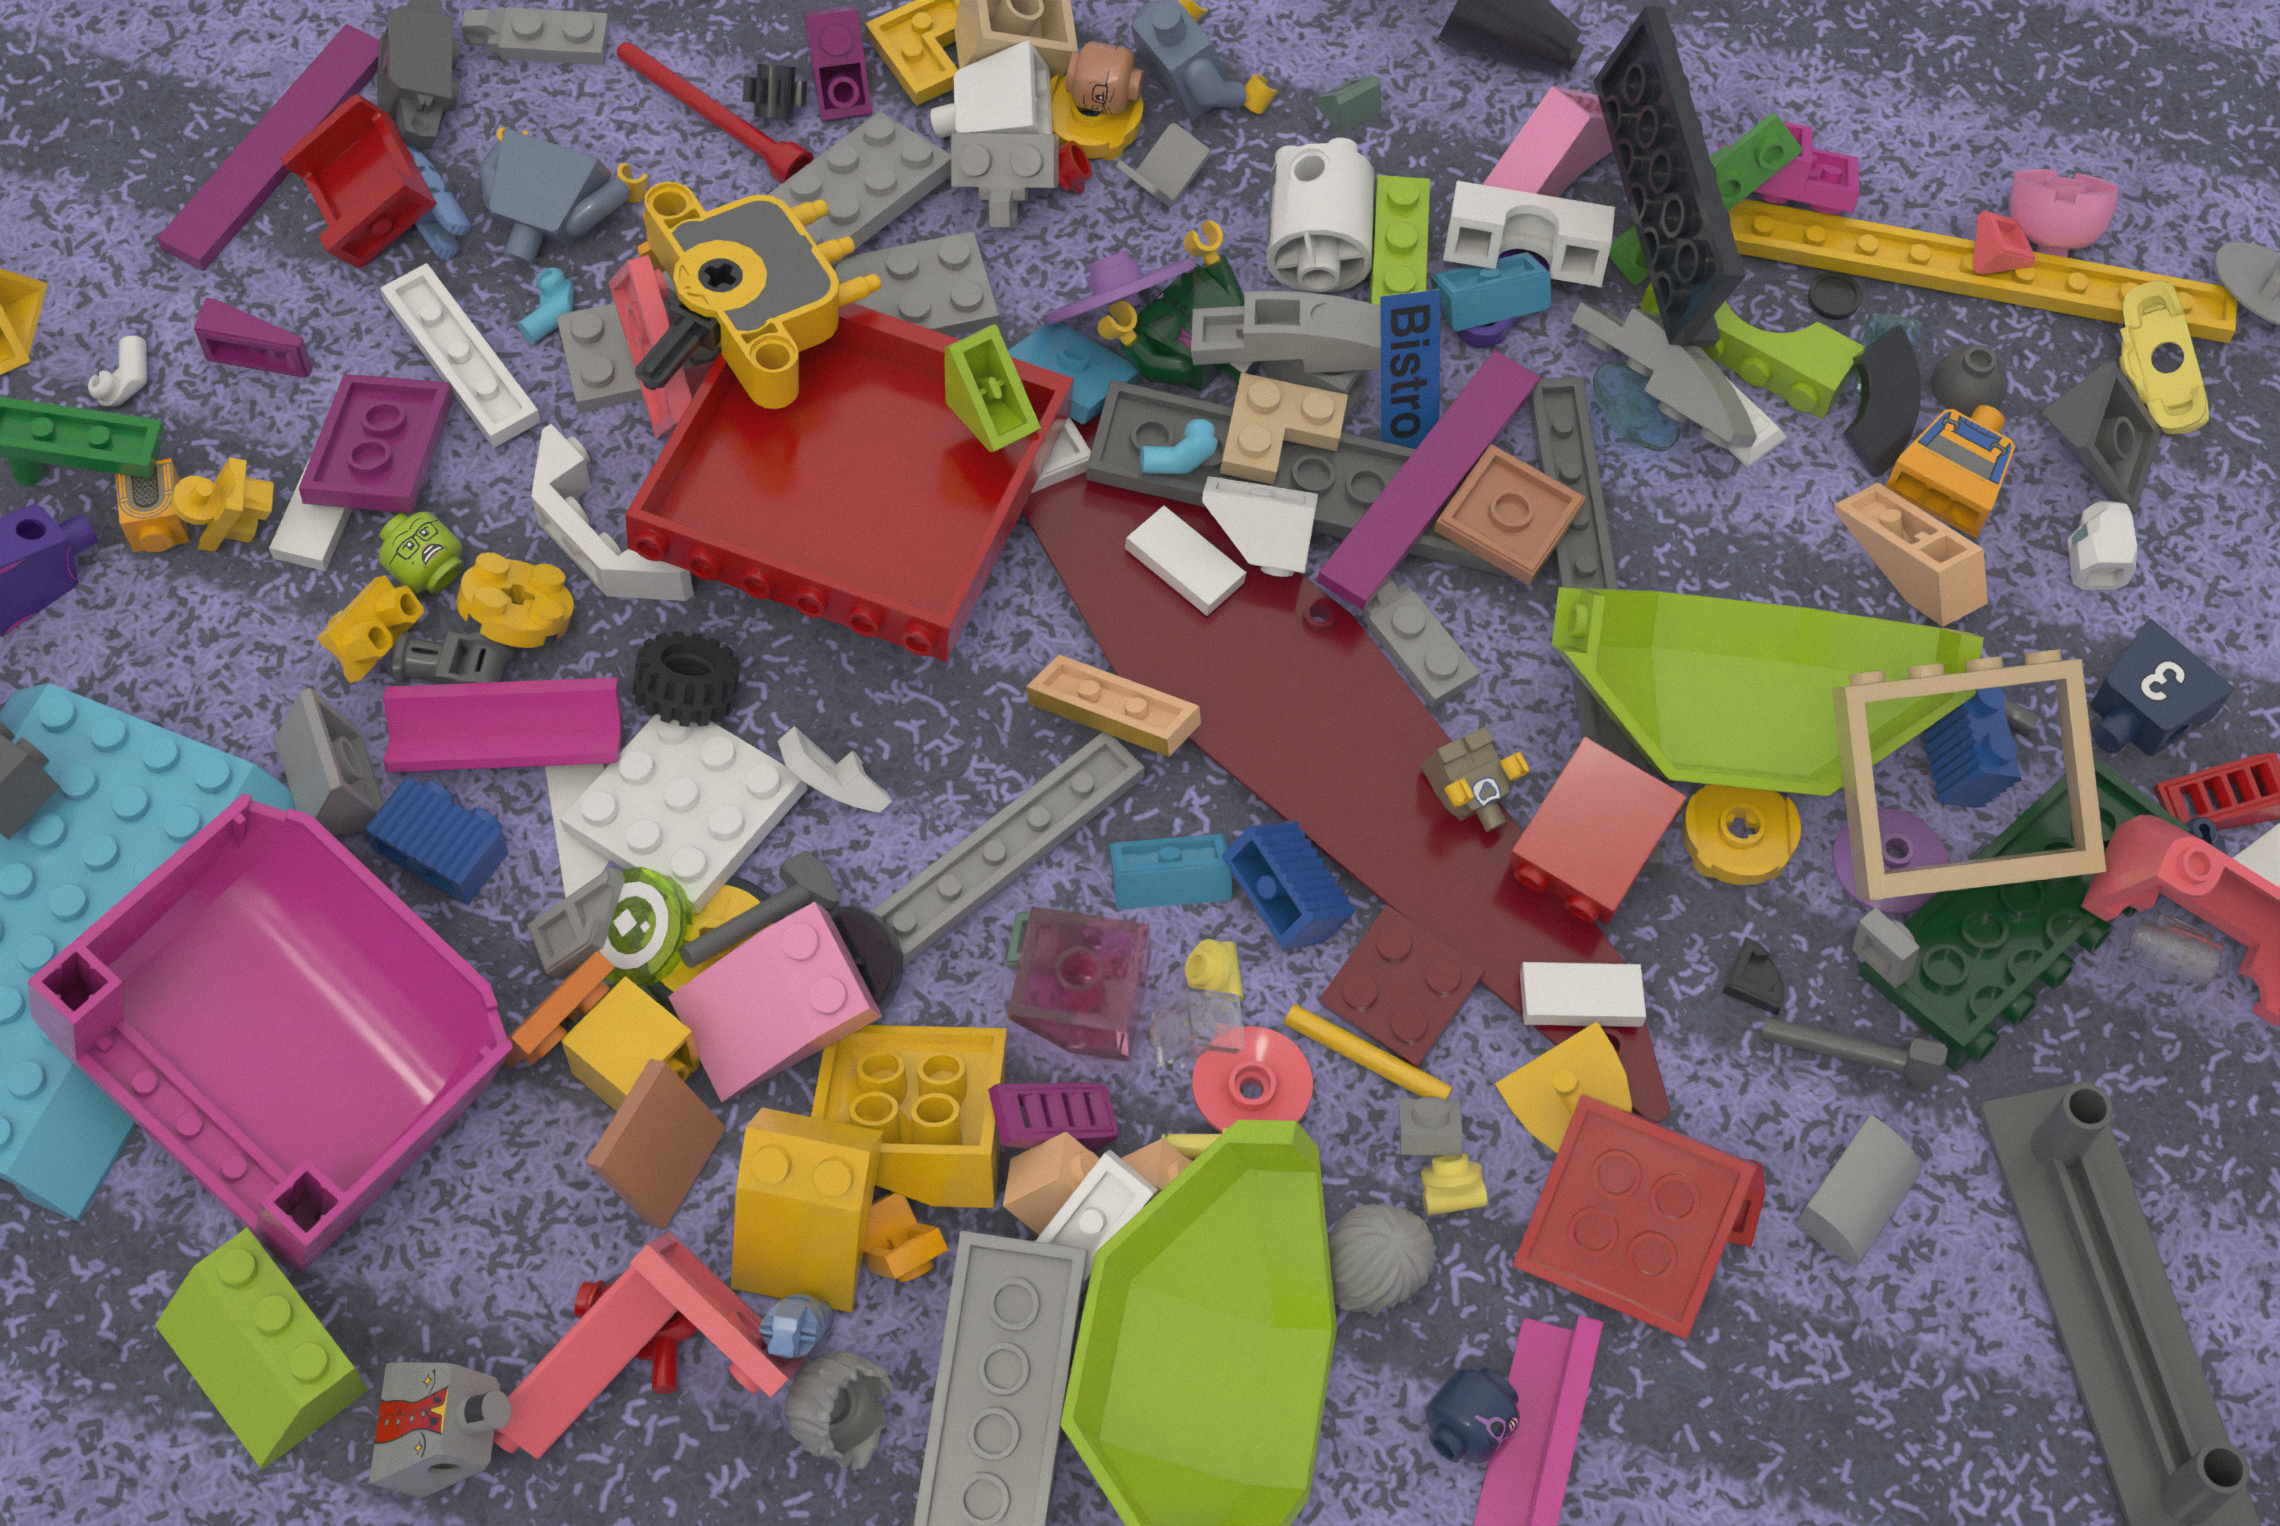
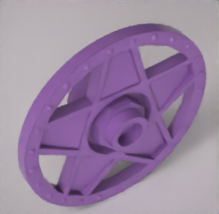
M1128 250L1118 252L1087 265L1090 275L1086 279L1092 292L1091 295L1044 314V321L1046 325L1060 324L1061 320H1070L1071 317L1078 314L1083 316L1086 311L1094 308L1099 310L1100 306L1107 304L1109 307L1118 301H1126L1135 306L1141 303L1138 292L1146 288L1152 289L1153 285L1163 281L1167 283L1169 279L1175 276L1180 277L1182 273L1188 274L1197 267L1194 257H1190L1142 274L1137 259H1131Z

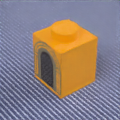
M171 458L156 462L152 479L115 473L119 522L133 552L142 550L162 552L168 550L173 545L189 543L188 523L176 515L171 505L172 491L180 481Z

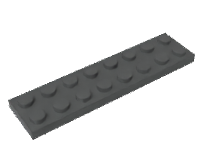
M1111 380L1088 462L1086 480L1206 507L1202 502V497L1208 476L1316 493L1318 498L1312 532L1345 539L1416 449L1341 432L1337 451L1283 440L1274 485L1220 474L1233 407ZM1205 419L1214 425V437L1218 439L1215 453L1192 472L1183 475L1142 474L1140 472L1141 446H1176L1186 438L1185 429L1192 420ZM1450 501L1408 553L1515 578L1434 532L1436 521Z

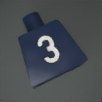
M2150 619L2145 623L2092 700L2091 708L2103 719L2092 728L2091 734L2096 744L2108 753L2115 754L2131 741L2147 756H2154L2213 719L2235 688L2154 620Z

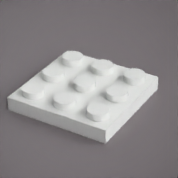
M656 714L619 753L618 761L610 763L562 815L560 822L566 833L698 915L808 789L806 783L788 770L785 765L710 720L708 726L699 727L696 722H690L689 727L679 726V721L672 720L670 724L660 721L661 715Z

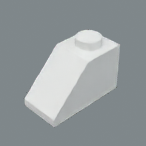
M1208 476L1202 502L1247 562L1261 566V571L1273 576L1288 577L1292 576L1294 571L1305 573L1318 494Z

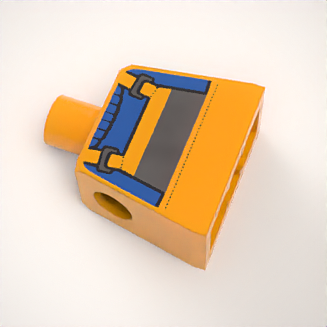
M1988 405L1978 406L1970 418L1954 409L1944 410L1899 456L1886 487L1913 505L1977 539L1994 506L2015 449L2013 441L1999 433L2005 424L2003 415L1997 409Z

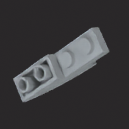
M1245 291L1244 306L1193 309L1191 341L1193 364L1303 359L1305 373L1381 369L1380 306L1339 296L1308 292Z
M1582 302L1579 304L1571 322L1588 331L1584 340L1605 352L1613 353L1616 348L1628 355L1629 357L1625 364L1636 372L1650 378L1644 391L1660 400L1657 407L1659 411L1682 423H1686L1688 418L1703 426L1699 433L1703 438L1722 448L1729 449L1731 443L1753 446L1757 435L1746 409L1722 371L1699 346L1669 345L1661 316L1656 313L1632 308L1627 319L1624 320L1606 308Z

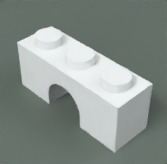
M1457 181L1443 260L1496 269L1498 256L1501 253L1511 249H1524L1535 252L1546 259L1550 267L1551 279L1601 287L1612 243L1615 207Z

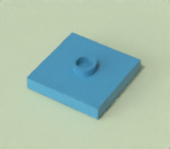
M1063 323L1045 324L1008 350L1010 357L1074 378L1069 417L1081 424L1087 423L1102 412L1111 380L1137 385L1141 373L1133 363Z

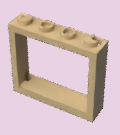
M2061 649L2024 653L2026 665L2003 667L2002 656L1966 660L1967 672L1944 674L1943 663L1907 667L1908 679L1885 681L1884 670L1849 674L1850 686L1832 688L1855 888L1858 898L1876 900L2107 872L2082 659L2062 660ZM2055 680L2075 848L1884 870L1865 703Z

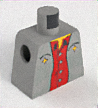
M387 1363L369 1484L422 1498L484 1471L491 1461L494 1430L506 1427L512 1415L510 1401L503 1392L499 1391L500 1384L496 1377L450 1363Z

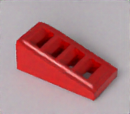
M2275 752L2255 755L2157 783L2154 791L2160 806L2183 824L2195 817H2206L2215 823L2218 830L2278 820L2280 819V762ZM2231 785H2237L2243 803H2237ZM2212 789L2220 808L2219 810L2214 811L2206 790ZM2190 793L2198 816L2190 817L2182 794Z

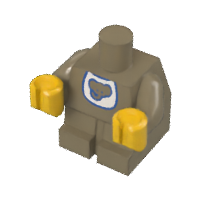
M1485 726L1464 736L1460 740L1458 739L1438 748L1421 765V768L1435 794L1452 815L1463 821L1477 814L1485 831L1488 833L1507 822L1498 803L1511 793L1514 781L1526 775L1530 771V767L1521 751L1501 760L1492 745L1494 740Z

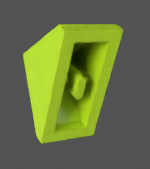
M992 324L944 347L945 403L989 452H995L1041 429L997 324Z

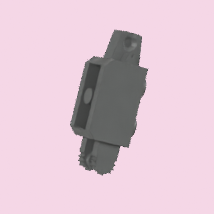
M409 0L407 6L401 5L392 10L388 17L385 33L381 36L378 43L377 106L388 112L392 120L397 121L398 131L406 145H417L424 149H432L446 111H454L456 108L460 88L459 81L452 79V71L455 70L459 58L460 41L453 39V17L442 15V1Z

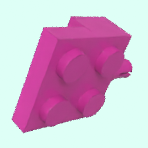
M1782 121L1802 147V151L1753 192L1758 193L1760 198L1772 203H1787L1790 199L1809 203L1812 209L1825 214H1838L1841 210L1854 213L1859 196L1858 157L1812 148V127ZM1720 142L1718 150L1725 144Z

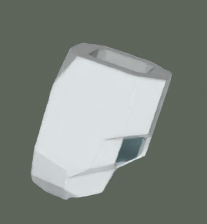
M2100 500L2085 509L2079 521V528L2067 540L2071 567L2070 574L2073 584L2082 590L2119 589L2130 582L2136 571L2137 541L2132 513L2127 504L2114 501Z

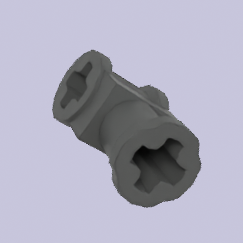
M403 631L398 636L393 652V679L404 683L409 678L437 682V685L501 682L505 666L513 661L516 649L514 646L490 640L479 632L470 633L469 635L448 632L445 643L416 639L413 632Z

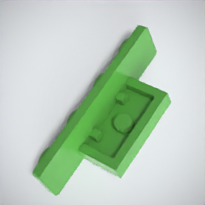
M1775 113L1769 114L1730 147L1725 144L1710 156L1711 163L1716 170V180L1724 207L1727 211H1730L1802 151V147ZM1633 225L1611 243L1609 257L1632 285H1638L1649 276L1636 228Z

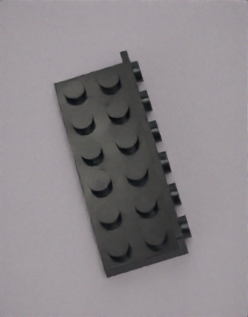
M1645 6L1593 82L1669 345L1714 347L1721 338L1714 314L1745 278L1744 263L1737 250L1730 226V216L1724 207L1716 180V170L1708 154L1703 137L1702 123L1695 111L1689 91V80L1684 74L1676 48V37L1671 31L1665 8Z

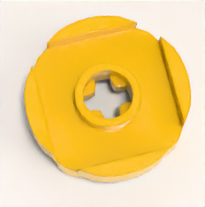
M1059 73L1050 79L1053 134H1059V146L1073 140L1081 146L1088 158L1113 160L1120 157L1124 149L1137 138L1143 121V99L1141 96L1139 101L1129 100L1127 108L1120 115L1099 112L1100 115L1091 117L1080 113L1079 110H1087L1079 108L1074 103L1073 93L1066 92V76L1060 79Z
M490 552L477 556L475 565L464 573L456 599L459 614L466 622L470 614L473 619L482 624L480 634L495 642L521 648L544 646L546 637L557 634V640L564 636L572 616L574 602L570 591L564 586L565 574L559 568L550 564H538L535 566L522 561L506 559L499 554Z
M1706 784L1696 794L1694 793L1689 800L1683 815L1681 831L1685 848L1693 858L1694 867L1699 873L1706 877H1715L1720 881L1734 885H1754L1775 879L1781 875L1798 846L1801 835V822L1798 810L1788 795L1784 800L1777 791ZM1734 818L1744 819L1745 827L1755 829L1756 834L1748 835L1747 839L1738 838L1727 827L1732 826Z

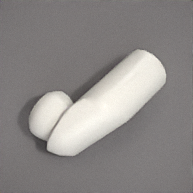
M138 336L123 337L119 341V368L113 373L102 370L99 372V376L93 375L90 378L88 384L89 393L93 398L98 399L101 405L108 407L120 406L145 386L147 382L146 341Z

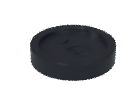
M1826 272L1817 276L1812 281L1808 291V302L1811 308L1820 316L1831 320H1843L1851 317L1858 310L1862 300V292L1857 282L1848 275L1839 272Z

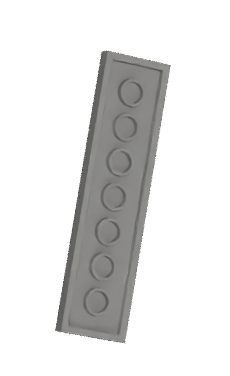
M974 231L847 256L832 267L836 272L839 284L858 276L865 277L872 273L879 276L882 283L880 290L870 293L864 299L853 302L863 307L948 336L980 331L992 324H997L999 327V313ZM666 301L663 303L669 320L668 308L671 303ZM615 303L564 313L557 318L578 413L644 400ZM699 345L682 365L683 369L714 362L721 351V347H716L713 351H710Z

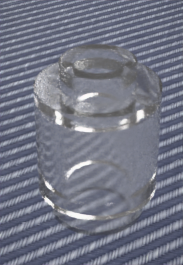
M2156 911L2150 920L2139 919L2132 932L2128 950L2136 953L2135 966L2187 986L2193 985L2194 982L2208 986L2220 965L2224 952V943L2212 939L2213 934L2208 930Z

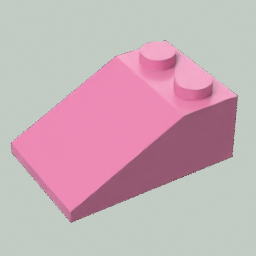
M816 902L761 930L668 996L680 1021L692 1030L698 1057L722 1103L735 1098L883 1017L829 912Z

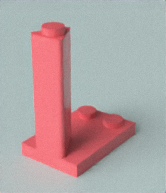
M649 255L627 260L608 282L635 370L636 366L669 329V320L663 303L668 301L666 281L660 269L653 270ZM714 362L683 369V366H681L663 388H656L653 391L644 387L643 382L638 379L655 439L672 435Z
M669 1231L648 1243L630 1262L629 1268L508 1396L512 1415L506 1427L494 1430L493 1441L509 1453L513 1454L521 1447L536 1459H540L678 1310L733 1362L729 1367L730 1372L740 1384L754 1394H757L762 1389L771 1398L806 1360L802 1357L785 1359L777 1355L768 1354V1348L759 1333L760 1324L763 1319Z

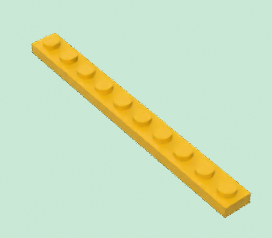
M1743 199L1728 211L1730 226L1738 253L2119 324H2125L2122 307L2127 293L2144 283L2161 280L2170 282L2174 286L2182 304L2191 337L2229 344L2236 332L2238 300L2225 286L2034 251L2036 263L2031 267L1982 275L1976 273L1973 266L1975 241L1748 199Z

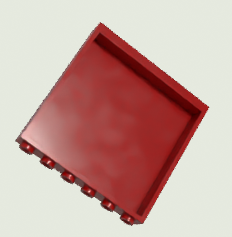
M855 303L848 304L839 308L838 328L831 338L799 352L798 396L788 406L778 409L764 408L750 398L723 357L721 349L625 513L627 547L647 560L666 562L688 570L701 579L716 580L742 589L752 597L770 599L796 608L800 613L808 617H821L849 627L859 635L865 637L875 636L903 646L915 655L931 656L947 662L1070 415L1074 378L1011 357L1041 429L995 452H989L945 403L944 347L960 339Z

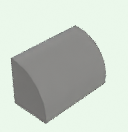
M1870 1114L1794 1226L1857 1268L1919 1178L1921 1166L1917 1156L1893 1129Z

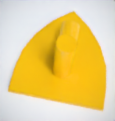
M1597 1021L1495 1083L1511 1111L1528 1132L1556 1153L1559 1151L1582 1092L1632 1113V1102L1626 1073L1613 1045Z

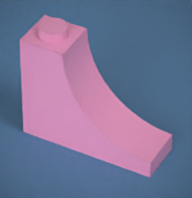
M1552 86L1483 185L1559 197L1583 172L1601 158L1613 152L1598 96Z

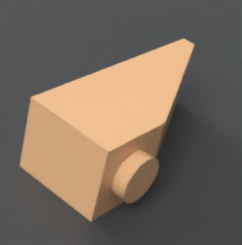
M1879 482L1834 504L1835 513L1905 601L1942 627L1988 604L1984 549Z

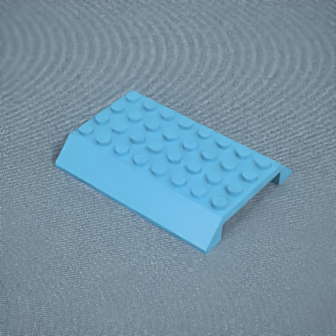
M46 683L14 691L0 712V722L15 735L11 742L16 744L23 737L40 750L50 761L43 770L60 786L9 840L0 834V1178L13 1183L26 1200L80 1222L137 1124L50 1041L32 1019L27 981L243 793L251 795V800L287 812L289 808L296 810L291 790L254 763L66 689Z

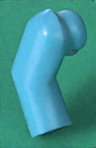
M548 268L538 275L536 285L541 290L540 306L517 323L521 334L531 345H534L559 328L557 321L559 316L564 313L573 312L574 288L571 281L565 279L563 271L559 268Z

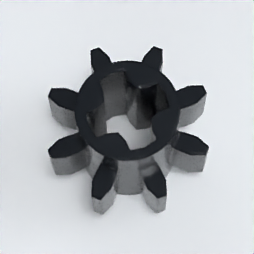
M757 64L756 77H744L742 102L755 103L754 117L793 120V106L806 107L807 82L795 81L796 67Z

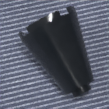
M1458 0L1438 37L1439 40L1448 46L1555 77L1561 68L1570 73L1585 47L1584 44L1577 41L1582 31L1548 0Z

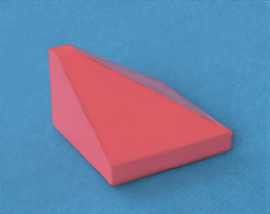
M1982 211L1978 214L1973 262L1976 273L1982 275L2031 267L2036 263L2026 234L2016 219L1987 211Z

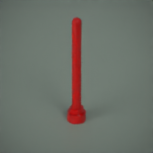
M623 42L618 46L617 56L622 62L764 158L766 166L770 169V175L780 183H784L814 160L812 153L796 142L786 143L785 141H780L777 143L634 44Z

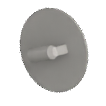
M2231 242L2223 245L2216 253L2214 263L2218 277L2225 288L2247 309L2261 318L2280 326V254L2266 247L2247 242Z

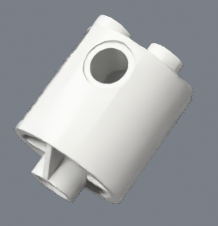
M1335 138L1328 143L1306 144L1300 147L1290 145L1281 147L1275 154V163L1270 171L1266 259L1268 270L1279 282L1293 289L1324 293L1352 288L1364 280L1372 268L1375 196L1374 168L1365 156L1358 153V146L1354 141L1347 138Z

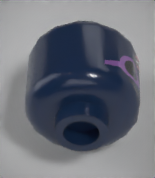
M1482 1367L1479 1370L1462 1368L1457 1371L1426 1406V1420L1432 1431L1429 1435L1432 1446L1443 1457L1455 1463L1459 1462L1461 1458L1477 1464L1490 1460L1519 1426L1520 1413L1516 1406L1519 1402V1397L1516 1391L1504 1377L1489 1368Z

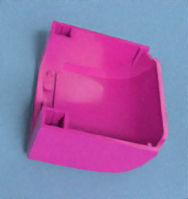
M243 793L27 981L32 1019L50 1041L241 1224L246 1228L248 1227L252 1234L277 1258L301 1274L459 1119L496 1075L511 1053L513 1046L511 1040L507 1039L497 1011L498 1004L490 983L310 814L291 808L287 812L251 800V795Z

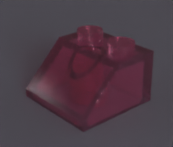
M1031 906L1008 1008V1019L1070 1053L1130 1062L1151 960L1149 924Z

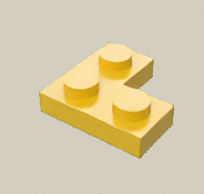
M915 0L865 23L866 38L916 106L954 89V75L958 69L943 50V47L956 42L955 26L960 0Z

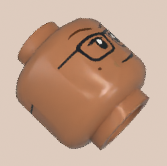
M1090 41L1084 45L1081 52L1073 51L1068 65L1065 90L1068 93H1073L1074 103L1081 109L1120 115L1127 108L1129 100L1139 101L1144 82V70L1136 69L1135 55L1130 49Z

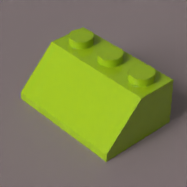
M248 1227L193 1266L155 1324L262 1470L369 1390L355 1367Z

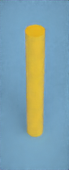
M1293 1004L1285 1018L1284 1025L1422 1098L1437 1097L1442 1100H1448L1452 1093L1453 1087L1297 1004Z

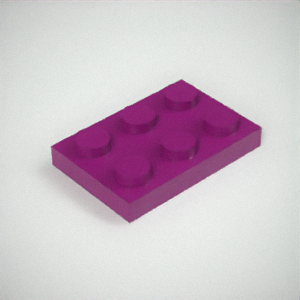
M343 374L299 485L302 503L413 513L454 399L451 383Z

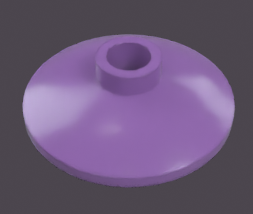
M1877 809L1884 870L1948 863L1947 853L1942 841L1925 822L1903 811ZM1848 822L1840 830L1832 852L1835 874L1845 891L1863 906L1871 910L1876 907L1885 914H1907L1920 910L1938 893L1876 900L1858 898L1856 896ZM1886 847L1900 850L1904 854V858H1893L1887 853Z

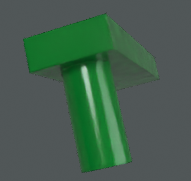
M0 397V457L8 459L13 477L19 484L31 486L43 480L47 472L45 463L152 479L165 435L162 420Z

